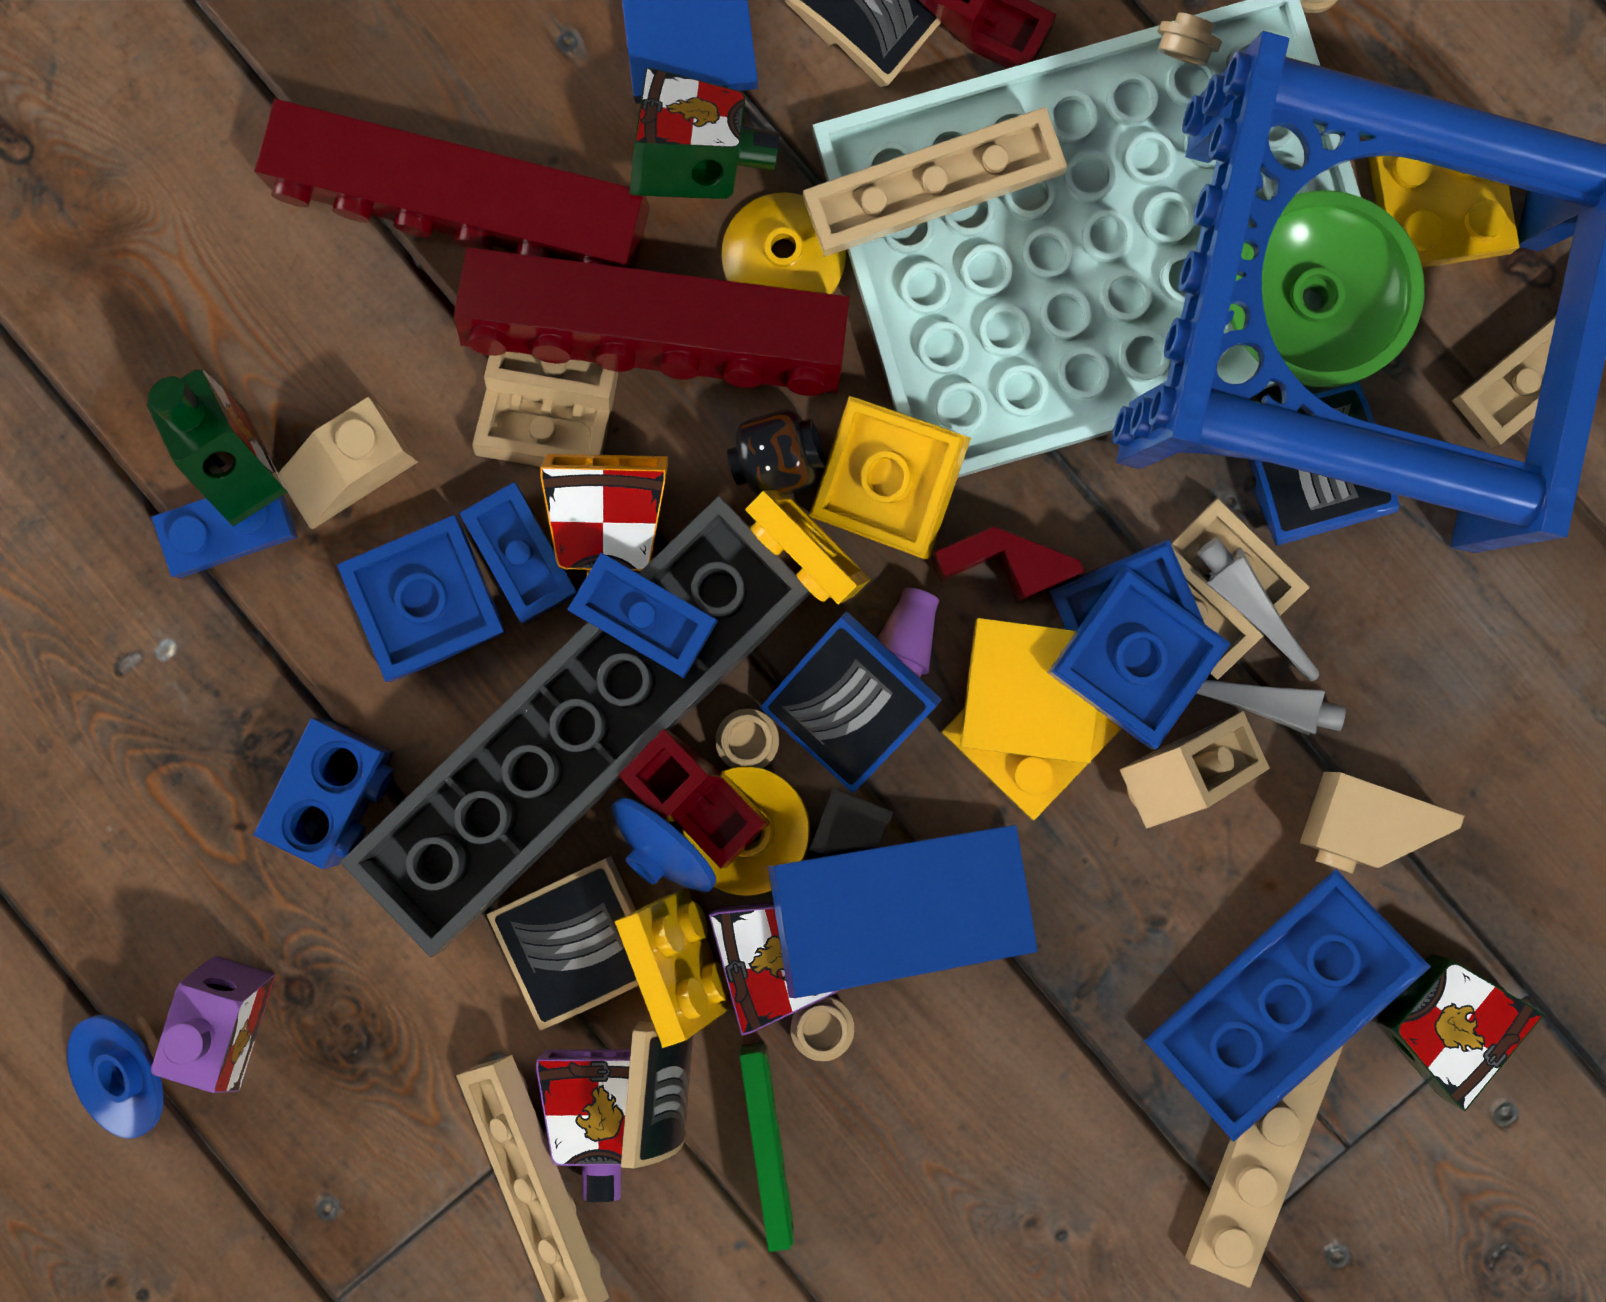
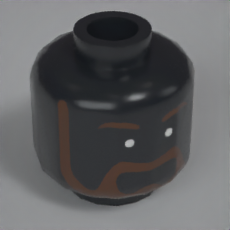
M792 409L779 410L742 422L736 432V447L727 449L728 463L734 481L738 486L748 483L749 488L756 497L762 491L777 490L783 495H788L808 489L816 481L817 469L825 467L821 440L811 418L802 420L801 416Z

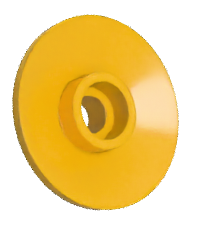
M795 193L768 194L748 203L731 220L722 243V265L727 281L833 294L840 283L845 268L846 250L826 257L823 256L803 195ZM787 239L795 245L796 249L792 256L778 258L773 254L771 248L776 241Z
M736 767L722 771L771 823L762 831L760 838L756 842L751 843L727 868L722 869L715 864L684 830L683 836L694 845L711 866L716 876L715 888L729 894L741 896L758 895L772 891L768 866L802 861L805 858L810 840V822L806 807L793 786L781 776L771 771L757 767Z

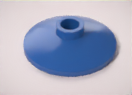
M620 797L613 803L611 811L617 827L633 850L627 856L626 861L640 877L651 884H656L663 876L681 886L702 892H708L714 887L716 876L709 863L694 845L670 823L634 800Z
M95 1015L81 1021L70 1035L67 1047V1063L73 1087L82 1105L102 1128L115 1136L133 1139L151 1131L157 1125L162 1114L163 1086L161 1077L151 1074L154 1059L149 1049L128 1025L114 1017Z

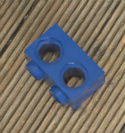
M311 718L253 836L321 869L338 866L339 862L364 838L366 827L359 823L370 801L378 803L392 781L394 769L389 767L388 764L394 751L328 719ZM343 749L351 751L358 762L357 774L347 785L339 782L332 770L334 757ZM314 806L323 810L329 820L328 833L321 842L311 839L304 828L305 816Z

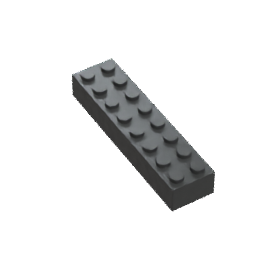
M719 496L638 573L718 621L685 678L588 622L339 862L430 958L446 950L620 781L621 778L618 776L620 772L663 728L671 731L810 596V592L799 581L796 574L756 538L750 527Z

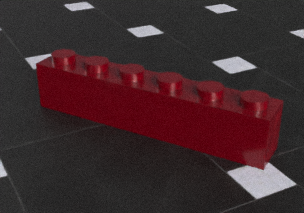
M275 98L273 99L254 172L272 190L271 195L277 200L290 205L309 207L310 201L314 200L333 205L332 211L350 220L368 223L370 222L371 215L394 220L393 226L396 229L410 235L429 238L432 230L455 236L454 242L465 248L492 250L493 246L516 251V254L633 269L635 268L650 210L647 197L630 195V187Z
M466 247L454 320L460 345L470 347L472 350L484 355L497 356L505 352L534 355L541 361L553 364L577 360L597 363L604 369L616 372H626L633 368L661 371L664 375L678 380H689L702 376L724 379L727 383L741 388H753L760 384L788 387L790 391L799 395L816 396L824 392L837 394L842 368L850 296Z

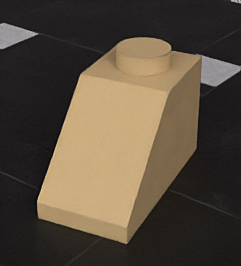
M368 396L313 431L278 474L306 523L311 529H314L418 463V460L387 411Z
M1244 711L1160 747L1120 769V772L1127 785L1129 798L1138 809L1147 829L1210 807L1264 773L1270 767Z
M1323 772L1300 844L1319 850L1316 862L1353 874L1356 864L1379 868L1460 829L1465 816L1341 772Z

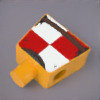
M546 454L540 467V476L556 562L559 568L586 570L587 577L601 552L632 571H641L650 563L667 474L668 456Z

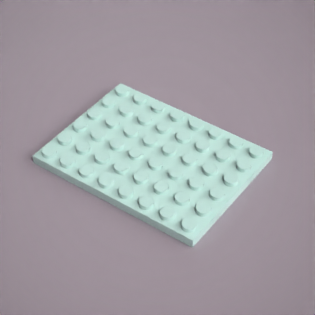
M1245 0L1196 14L1195 16L1206 19L1214 24L1211 34L1222 41L1219 52H1211L1207 66L1187 63L1160 52L1158 48L1163 36L1158 33L1160 26L1158 25L813 124V136L827 182L1040 108H1047L1068 166L1063 175L847 249L894 410L971 437L958 478L1113 433L1117 415L1123 406L1128 407L1130 401L1167 381L1171 359L1164 357L1165 340L1173 320L1176 317L1181 318L1186 293L1179 291V278L1187 255L1192 250L1196 251L1201 226L1194 225L1195 207L1203 187L1206 184L1211 185L1216 160L1205 163L1185 157L1190 135L1182 132V124L1187 106L1193 95H1200L1207 88L1210 79L1215 73L1221 74L1228 67L1236 51L1243 52L1262 31L1290 38L1286 57L1320 66L1300 0ZM1315 124L1321 135L1323 126ZM1272 127L1269 132V146L1274 157L1288 169H1301L1304 162V150L1300 140L1292 131L1285 127ZM1325 134L1321 136L1324 149H1336L1340 141L1338 134ZM1350 161L1320 173L1295 195L1310 191L1327 190L1350 193L1361 197ZM1260 171L1263 178V187L1255 193L1262 200H1271L1274 192V182ZM1312 290L1304 291V303L1311 309H1320L1322 301L1319 294ZM1231 321L1225 325L1224 334L1234 330ZM1235 345L1228 348L1221 355L1217 364V372L1224 382L1239 384L1246 382L1254 375L1259 363L1243 345ZM1270 381L1264 389L1276 386L1277 384Z

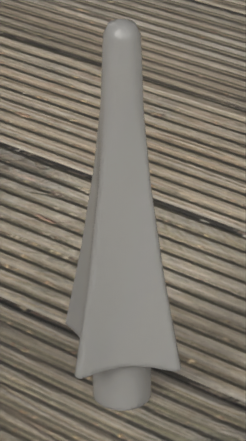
M1214 538L1206 543L1197 554L1210 569L1204 573L1209 579L1207 585L1266 635L1307 680H1316L1319 677V670L1282 620L1241 547L1231 554L1219 538Z
M1206 679L1196 693L1252 712L1308 736L1310 733L1316 734L1317 726L1341 731L1346 714L1345 706L1323 702L1325 690L1247 685Z

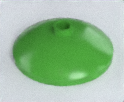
M1321 190L1295 195L1283 210L1271 233L1262 270V298L1267 325L1277 350L1293 375L1302 385L1312 387H1336L1360 381L1389 364L1399 355L1414 334L1423 309L1424 275L1417 250L1403 227L1394 217L1378 205L1350 193ZM1244 243L1241 257L1245 260H1252L1254 250L1249 244ZM1237 275L1236 281L1241 279L1242 277ZM1312 290L1319 294L1322 301L1320 309H1311L1304 303V291ZM1231 304L1229 311H1234L1231 320L1233 329L1242 330L1245 321L1244 310L1236 304ZM1243 345L1259 363L1258 353L1252 347Z

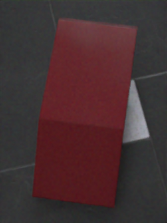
M919 0L971 51L1007 69L1035 61L1054 26L1056 13L1029 0Z
M991 527L938 550L931 557L940 581L998 557L1018 602L1076 578L1084 572L1080 560L997 527Z
M663 728L618 775L650 810L667 822H677L720 869L727 868L771 823L726 775L668 729Z

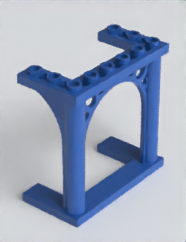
M1262 31L1243 52L1236 51L1228 67L1221 74L1215 73L1210 79L1207 88L1200 95H1193L1187 106L1182 124V132L1190 135L1185 157L1205 163L1216 160L1211 185L1206 184L1203 187L1195 207L1194 225L1201 226L1196 251L1192 250L1187 255L1179 278V291L1186 293L1181 318L1176 317L1173 320L1165 340L1164 357L1171 359L1167 381L1129 402L1128 407L1123 406L1120 409L1112 435L1113 444L1120 445L1116 463L1142 469L1177 453H1198L1269 462L1458 510L1450 547L1471 553L1568 537L1606 359V143H1598L1286 57L1290 38ZM1315 124L1323 126L1321 135ZM1272 127H1285L1292 131L1300 140L1304 150V162L1301 169H1288L1274 157L1269 146V132ZM1325 134H1338L1340 141L1336 149H1324L1321 136ZM1360 136L1370 140L1360 141ZM1393 156L1418 160L1527 190L1518 231L1519 246L1522 248L1540 252L1573 236L1525 462L1348 416L1318 399L1293 375L1277 350L1267 325L1262 298V270L1269 238L1277 220L1295 194L1311 179L1336 165L1365 157ZM1260 171L1274 182V192L1271 200H1262L1255 193L1263 187V178ZM1244 243L1249 244L1254 250L1252 260H1245L1241 257ZM1237 275L1242 277L1241 279L1236 281ZM1231 304H1236L1245 313L1243 329L1229 331L1224 334L1225 325L1232 320L1234 311H1229V307ZM1235 345H1247L1258 353L1259 365L1256 372L1249 380L1243 383L1231 384L1224 382L1217 372V364L1221 355L1228 348ZM1270 381L1276 383L1281 389V404L1274 401L1269 395L1262 397V403L1251 400V397L1261 392ZM1299 407H1300V408L1303 409L1308 415L1302 414V413H1298L1297 410H1298Z

